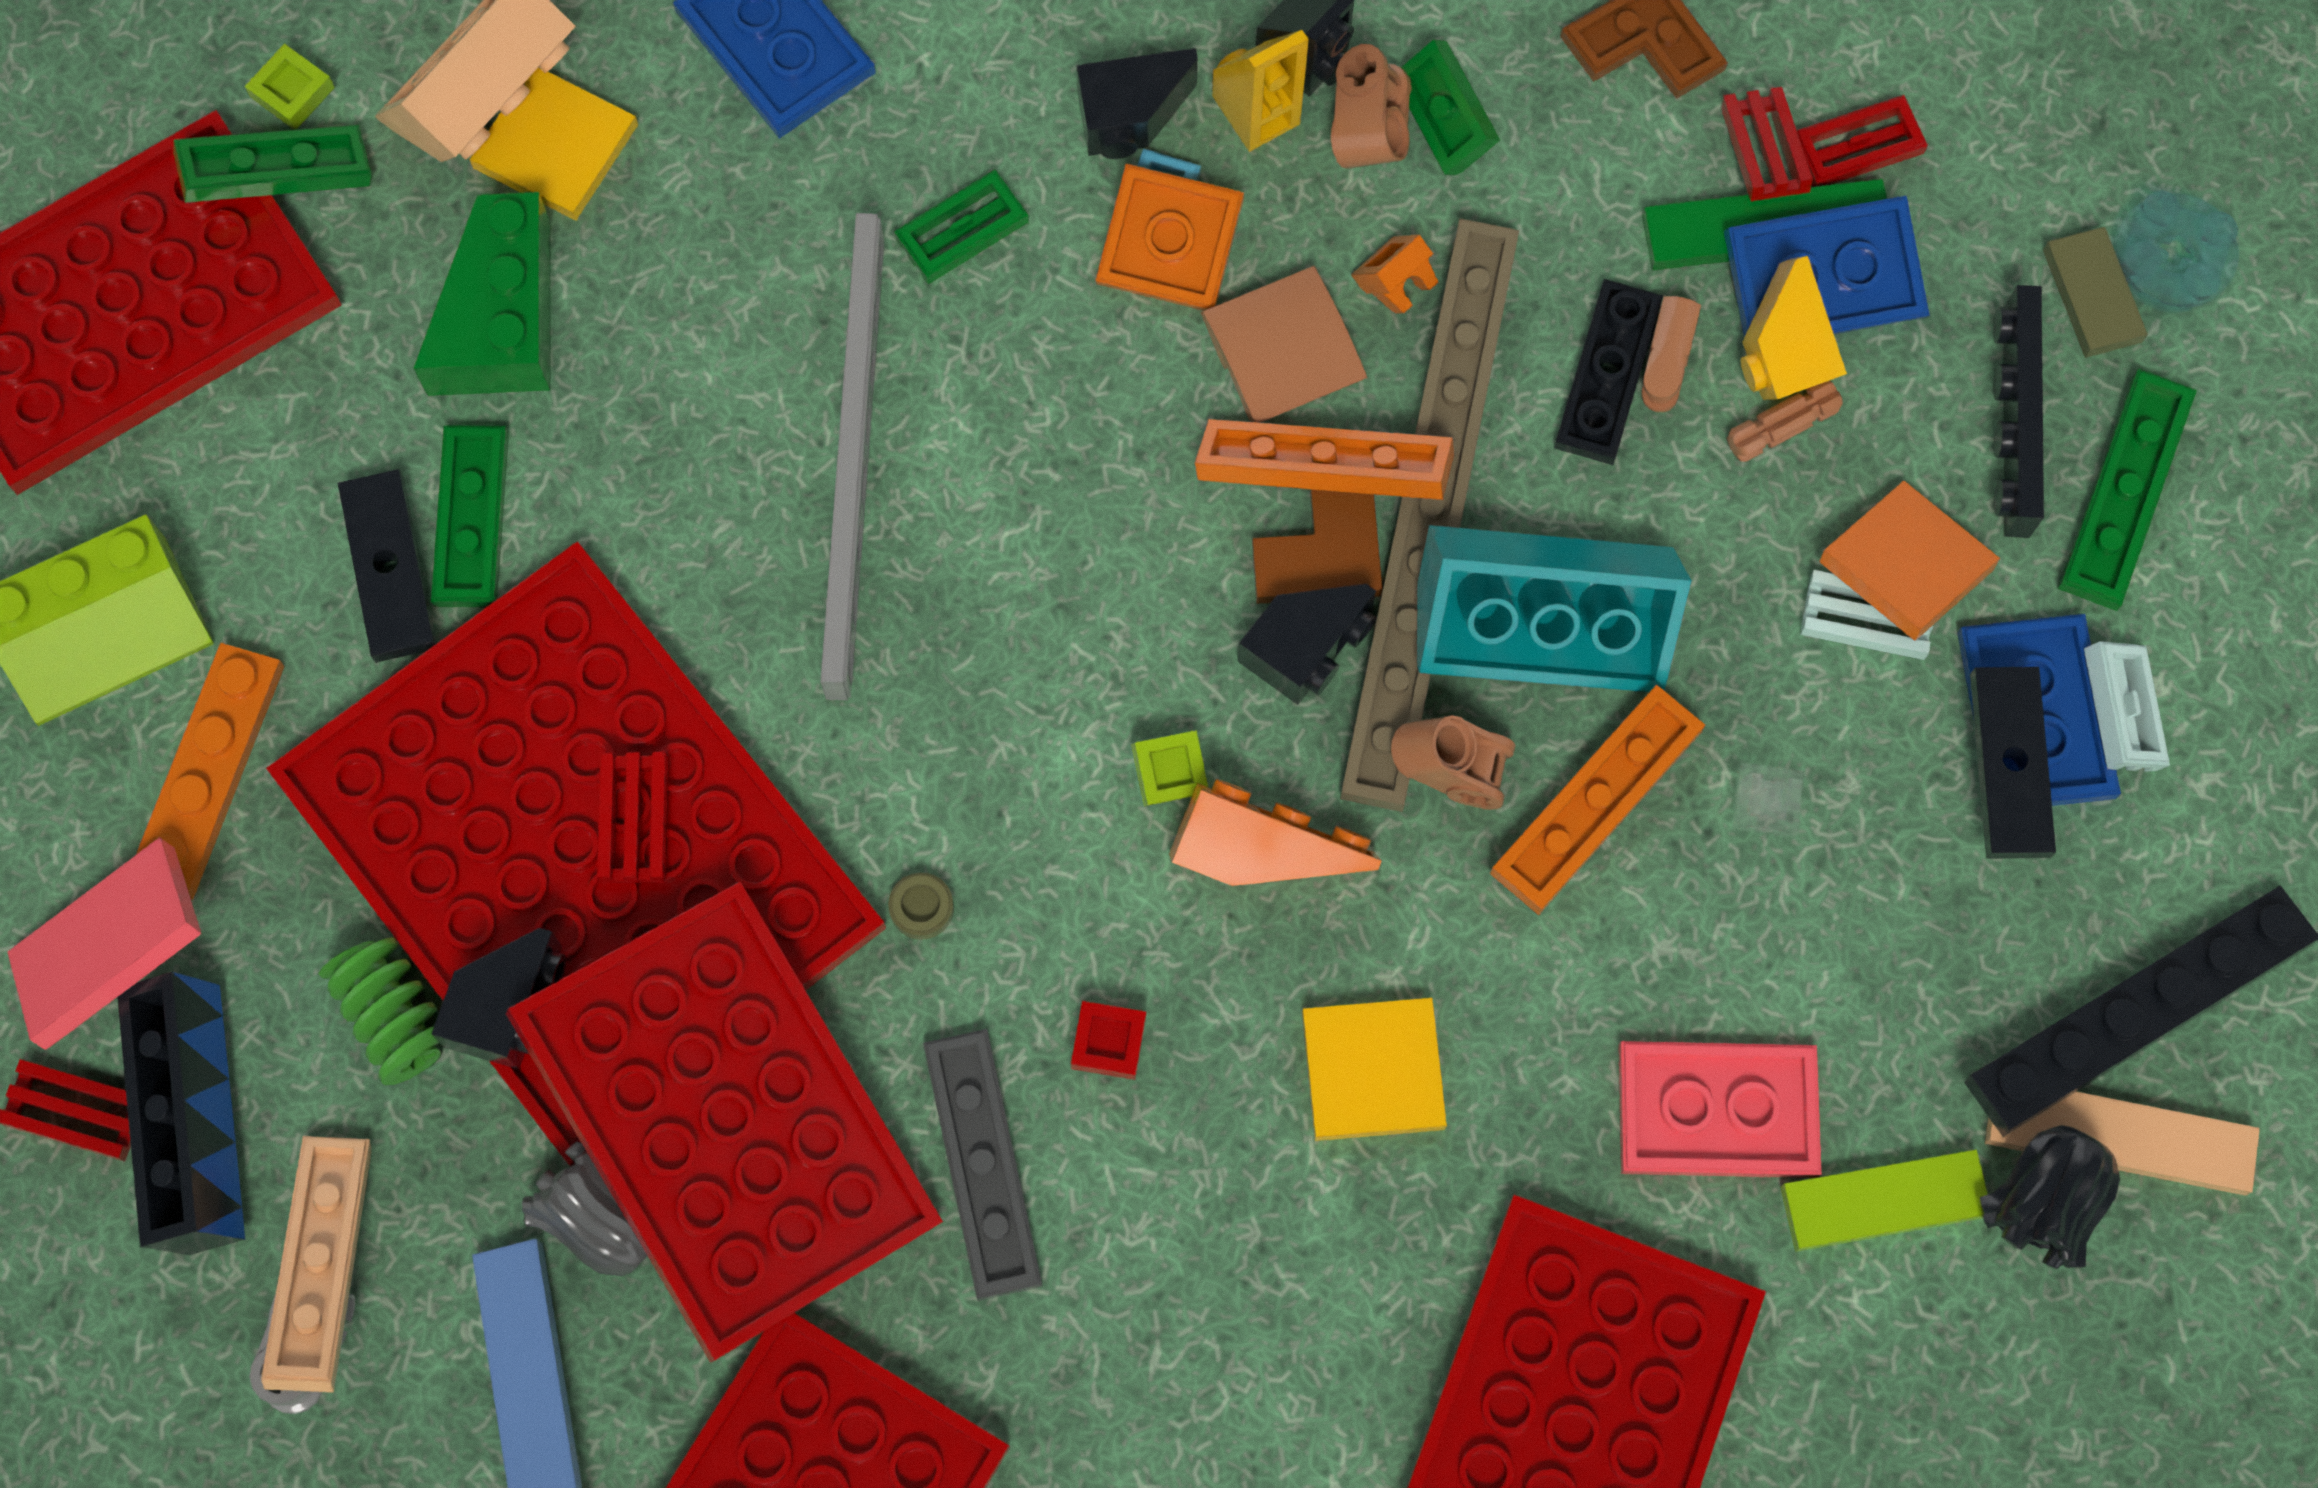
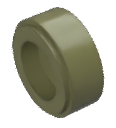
M929 873L910 874L902 878L894 886L889 896L888 907L892 922L907 937L918 940L933 938L942 933L952 920L954 903L951 891L944 881Z

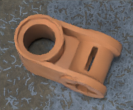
M1371 44L1354 46L1342 56L1336 70L1335 115L1331 128V144L1335 158L1340 166L1345 169L1401 161L1405 159L1410 144L1408 129L1411 93L1410 78L1402 68L1395 64H1388L1387 58L1377 47Z
M1451 715L1402 724L1393 736L1391 753L1397 769L1407 778H1412L1436 789L1457 803L1494 810L1501 808L1505 796L1500 791L1506 759L1514 755L1516 745L1505 736L1486 731L1465 721L1462 717Z

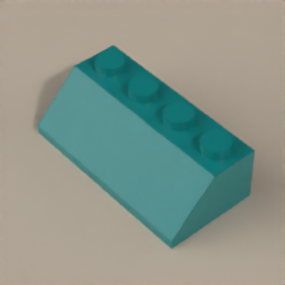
M1429 525L1417 582V669L1419 673L1641 692H1650L1657 684L1665 691L1692 580L1673 547Z

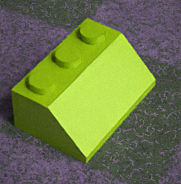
M147 514L0 581V665L38 726L214 644L167 539Z

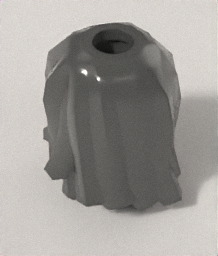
M575 1142L565 1151L575 1165L568 1169H563L558 1174L550 1169L542 1173L536 1182L541 1191L534 1193L533 1196H524L522 1200L524 1224L526 1227L540 1228L555 1236L582 1263L597 1273L625 1276L632 1273L647 1257V1254L584 1146L580 1142Z

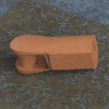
M1663 297L1642 388L1644 404L1655 412H1666L1676 405L1685 373L1684 369L1688 364L1701 304L1684 297Z

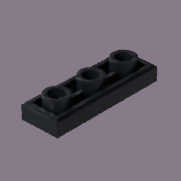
M1607 279L1603 280L1554 449L1606 464H1614L1663 295ZM1612 364L1619 372L1607 373L1600 365Z
M400 469L337 483L372 659L375 663L429 650L437 642L404 476ZM390 561L398 562L393 571L385 574L380 573V569L385 563Z
M1975 667L1970 674L1986 859L2051 858L2056 853L2039 667ZM2003 758L2014 760L2018 765L2019 771L2009 770L2004 765Z

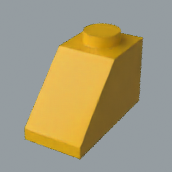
M1808 256L1792 258L1781 262L1742 341L1746 356L1741 357L1744 378L1751 391H1759L1763 400L1780 399L1847 374Z

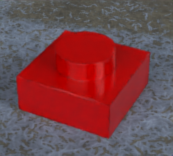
M1082 1001L1071 1059V1069L1136 1080L1147 1012Z

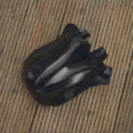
M2059 1125L2041 1131L2024 1148L2007 1180L1993 1193L1980 1197L1979 1204L1983 1211V1221L1987 1228L1998 1226L2003 1231L2001 1238L2016 1249L2023 1250L2027 1244L2041 1249H2049L2042 1261L2048 1267L2058 1269L2062 1265L2066 1268L2086 1267V1244L2093 1230L2116 1199L2120 1182L2117 1161L2107 1146L2073 1127Z

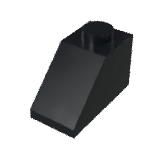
M1196 48L1076 65L1077 93L1088 156L1102 154L1108 159H1122L1133 155L1137 149L1147 148L1197 86L1198 57Z

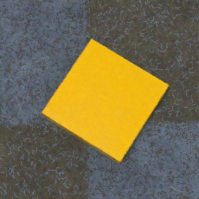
M538 67L523 83L530 89L529 94L507 116L500 112L488 131L491 133L490 136L469 160L473 169L520 193L539 192L544 205L576 221L637 128L638 122L635 115L550 72L544 73Z
M1433 998L1303 1008L1302 1019L1315 1141L1446 1129L1447 1123Z

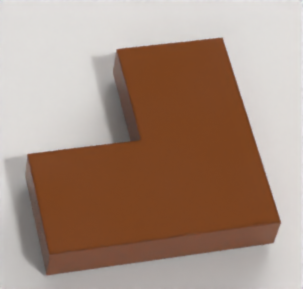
M1610 0L1562 28L1560 34L1563 42L1593 82L1643 54L1676 99L1725 71L1728 64L1727 60L1682 0Z
M1310 489L1313 535L1252 539L1256 604L1271 603L1277 595L1359 584L1369 585L1376 590L1375 597H1381L1382 579L1374 494Z

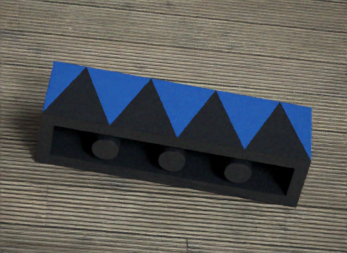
M168 972L139 981L119 995L117 999L140 1247L192 1255L245 1240L220 985L175 972Z

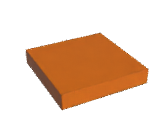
M1126 164L1098 268L1096 284L1203 311L1215 307L1245 198L1244 192Z
M1902 481L1823 551L1819 562L1916 641L1994 571L2000 558L1907 482Z

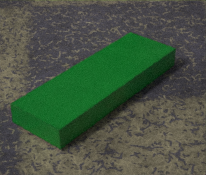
M359 125L174 139L173 154L185 203L369 187L372 174Z
M444 425L431 602L434 607H488L498 599L509 437L506 426Z

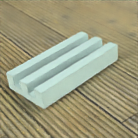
M1817 570L1812 572L1800 635L1925 660L1930 650L1931 642L1929 641V636L1933 626L1914 641L1910 637L1817 619L1819 611L1897 627L1872 605L1822 596L1821 591L1863 599L1834 574Z
M2099 641L2084 648L2107 769L2118 770L2126 767V770L2136 771L2144 768L2145 772L2158 771L2170 766L2146 645Z

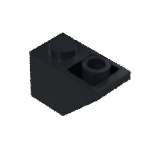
M1282 0L1258 25L1255 47L1265 41L1303 30L1309 39L1304 93L1310 97L1323 82L1327 86L1337 82L1336 70L1338 63L1349 50V41L1354 33V27L1351 26L1354 0Z
M1367 584L1277 595L1239 642L1237 662L1297 705L1309 690L1317 696L1320 695L1339 669L1340 665L1333 661L1346 643L1356 648L1375 624L1377 617L1371 612L1373 610L1376 590Z
M538 928L454 971L431 1035L444 1048L519 1070L524 1054L529 1053L507 1017L506 1012L508 1008L562 979L566 965V955L561 954L562 945L553 932Z

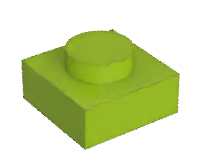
M285 43L244 86L251 99L294 130L309 117L335 88L329 75Z
M1197 730L1131 744L1144 807L1190 798L1197 783L1208 787Z

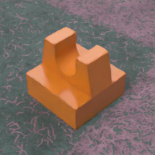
M1420 235L1393 236L1351 274L1355 282L1366 294H1373L1394 313H1405L1413 306L1404 293V283L1408 278L1421 290H1431L1438 283L1428 260L1433 255V252Z

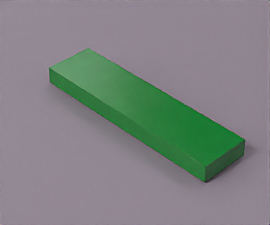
M1883 179L1811 187L1810 193L1750 201L1749 195L1644 207L1642 220L1651 269L1653 271L1729 262L1724 231L1727 228L1887 199Z
M2137 369L2130 383L2058 586L2059 590L2118 611L2122 606L2197 390L2142 369Z

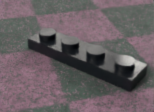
M2017 285L2005 306H1999L1996 309L1993 323L1994 343L2003 344V363H1999L1995 370L1993 394L1995 400L2004 401V421H1998L1994 433V455L1996 458H2004V479H1998L1995 487L1994 512L1996 516H2004V537L2030 538L2044 519L2042 286Z

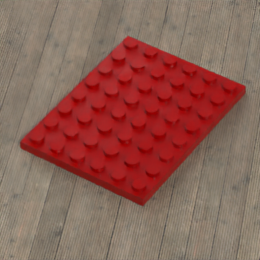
M578 541L266 768L443 1001L454 971L538 928L552 931L562 945L561 954L566 955L563 979L741 881L805 991L886 929L885 922ZM613 752L615 756H626V752H639L641 756H650L652 752L666 753L668 757L665 882L600 884L598 881L600 753ZM652 771L641 772L638 868H649ZM617 772L614 868H623L626 772ZM526 1053L524 1054L519 1070L489 1061L570 1167L575 1165L565 1151L575 1142L581 1143L531 1056Z

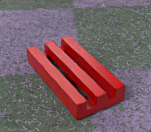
M1770 88V93L1767 97H1761L1759 90L1749 91L1746 94V99L1737 101L1735 94L1723 95L1721 107L1750 201L1810 193L1813 178L1783 88ZM1767 112H1771L1792 180L1787 178L1766 114ZM1751 115L1772 183L1764 184L1743 116Z
M1905 95L1797 130L1813 178L1812 187L1832 185L1922 155L1928 147ZM1894 116H1898L1901 122L1875 132H1867L1852 137L1848 141L1816 151L1813 144ZM1905 136L1908 137V140L1827 167L1823 166L1824 163Z
M613 752L600 753L597 879L600 884L665 882L668 757L665 752H652L650 756H641L639 752H626V756H615ZM652 771L649 868H638L641 772ZM617 772H626L623 868H614Z
M19 1060L15 1070L19 1074L15 1085H9L5 1097L9 1098L5 1110L0 1109L1 1125L123 1162L126 1161L131 1148L128 1112L126 1117L123 1118L32 1091L30 1088L35 1079L127 1107L126 1090L25 1060ZM24 1104H28L119 1131L116 1143L20 1114Z

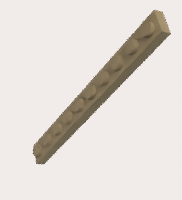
M1459 219L1415 435L1453 437L1454 458L1443 500L1402 497L1340 796L1341 800L1403 812L1410 778L1399 772L1393 762L1391 753L1392 739L1396 730L1402 724L1422 720L1431 675L1419 673L1417 669V582L1429 525L1460 528L1519 235V230Z

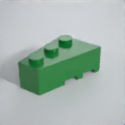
M539 192L477 195L413 367L427 396L551 391V222Z

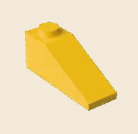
M1303 30L1265 41L1248 51L1246 49L1233 51L1220 61L1217 68L1213 69L1212 97L1249 152L1301 123L1309 40Z

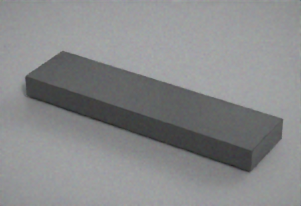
M983 1029L924 1042V1050L977 1301L1043 1287L988 1031Z

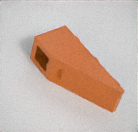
M1219 779L1215 780L1212 789L1199 783L1196 784L1169 852L1172 863L1231 886L1378 870L1382 862L1375 852L1368 850L1371 839L1340 826H1335L1332 835L1326 834L1308 826L1311 820L1310 815L1278 802L1275 803L1272 812L1248 803L1251 792Z

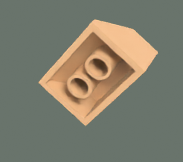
M482 0L374 117L440 162L452 159L458 154L466 160L490 136L491 133L484 128L488 121L498 111L507 116L526 98L530 89L523 83L539 67L544 73L548 72L567 53L570 47L563 40L576 26L550 0Z

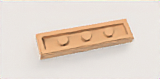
M2075 1092L2002 1137L1988 1117L1985 1144L2023 1151L2039 1132L2059 1125L2070 1126L2107 1146L2116 1158L2119 1171L2245 1196L2253 1192L2260 1130L2257 1127Z
M303 1136L261 1377L263 1388L266 1390L334 1393L371 1158L370 1139Z

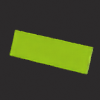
M1977 1150L1790 1182L1780 1187L1795 1252L1983 1219V1211L1979 1200L1980 1197L1988 1195Z

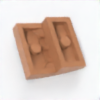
M1315 266L1201 312L1218 357L1224 369L1228 368L1250 422L1261 423L1367 378L1345 324Z

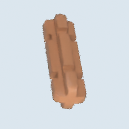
M1830 380L1807 388L1806 394L1797 393L1756 415L1757 420L1754 423L1751 420H1747L1732 428L1726 438L1727 443L1739 461L1747 462L1762 454V449L1766 445L1769 448H1773L1812 427V422L1816 418L1821 422L1838 413L1843 404L1841 394Z

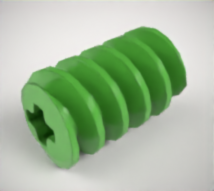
M393 937L376 942L367 941L349 948L328 961L318 973L323 979H330L327 991L335 1000L342 1001L340 1013L343 1018L348 1022H356L353 1026V1035L360 1043L368 1044L365 1056L373 1065L381 1066L378 1078L384 1085H395L413 1078L434 1065L442 1055V1052L437 1047L439 1042L431 1035L434 1026L426 1028L424 1025L435 1014L436 1006L434 1003L428 1002L413 1007L411 1003L422 993L424 989L423 984L419 980L402 985L399 983V980L410 970V962L407 959L396 960L391 963L386 961V958L399 945Z

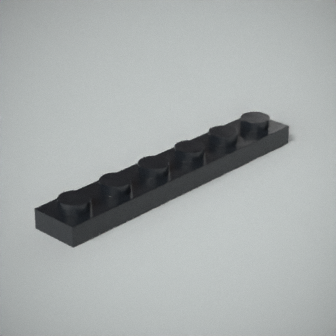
M2280 885L1971 1074L1964 1083L2002 1137L2305 951L2318 941V933Z

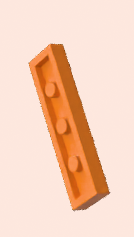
M1208 419L1196 457L1195 467L1199 481L1443 500L1454 458L1453 437Z
M221 642L136 852L137 855L159 837L175 848L191 900L194 899L285 667L279 659Z
M1656 684L1492 867L1490 875L1537 915H1540L1702 733L1706 725Z

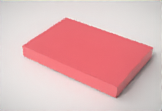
M159 837L7 952L29 1039L44 1050L53 1046L202 934L175 848Z
M1620 1042L1621 1174L1818 1178L1822 1175L1817 1045Z

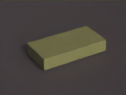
M2101 227L2048 241L2043 252L2084 357L2087 358L2142 343L2148 333L2106 228Z

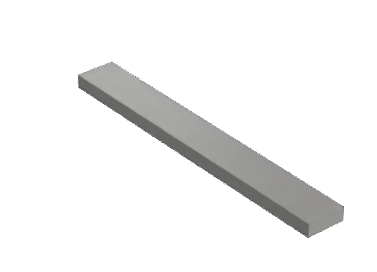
M856 213L820 681L827 700H848V697H851L884 255V236L881 218H878V214Z

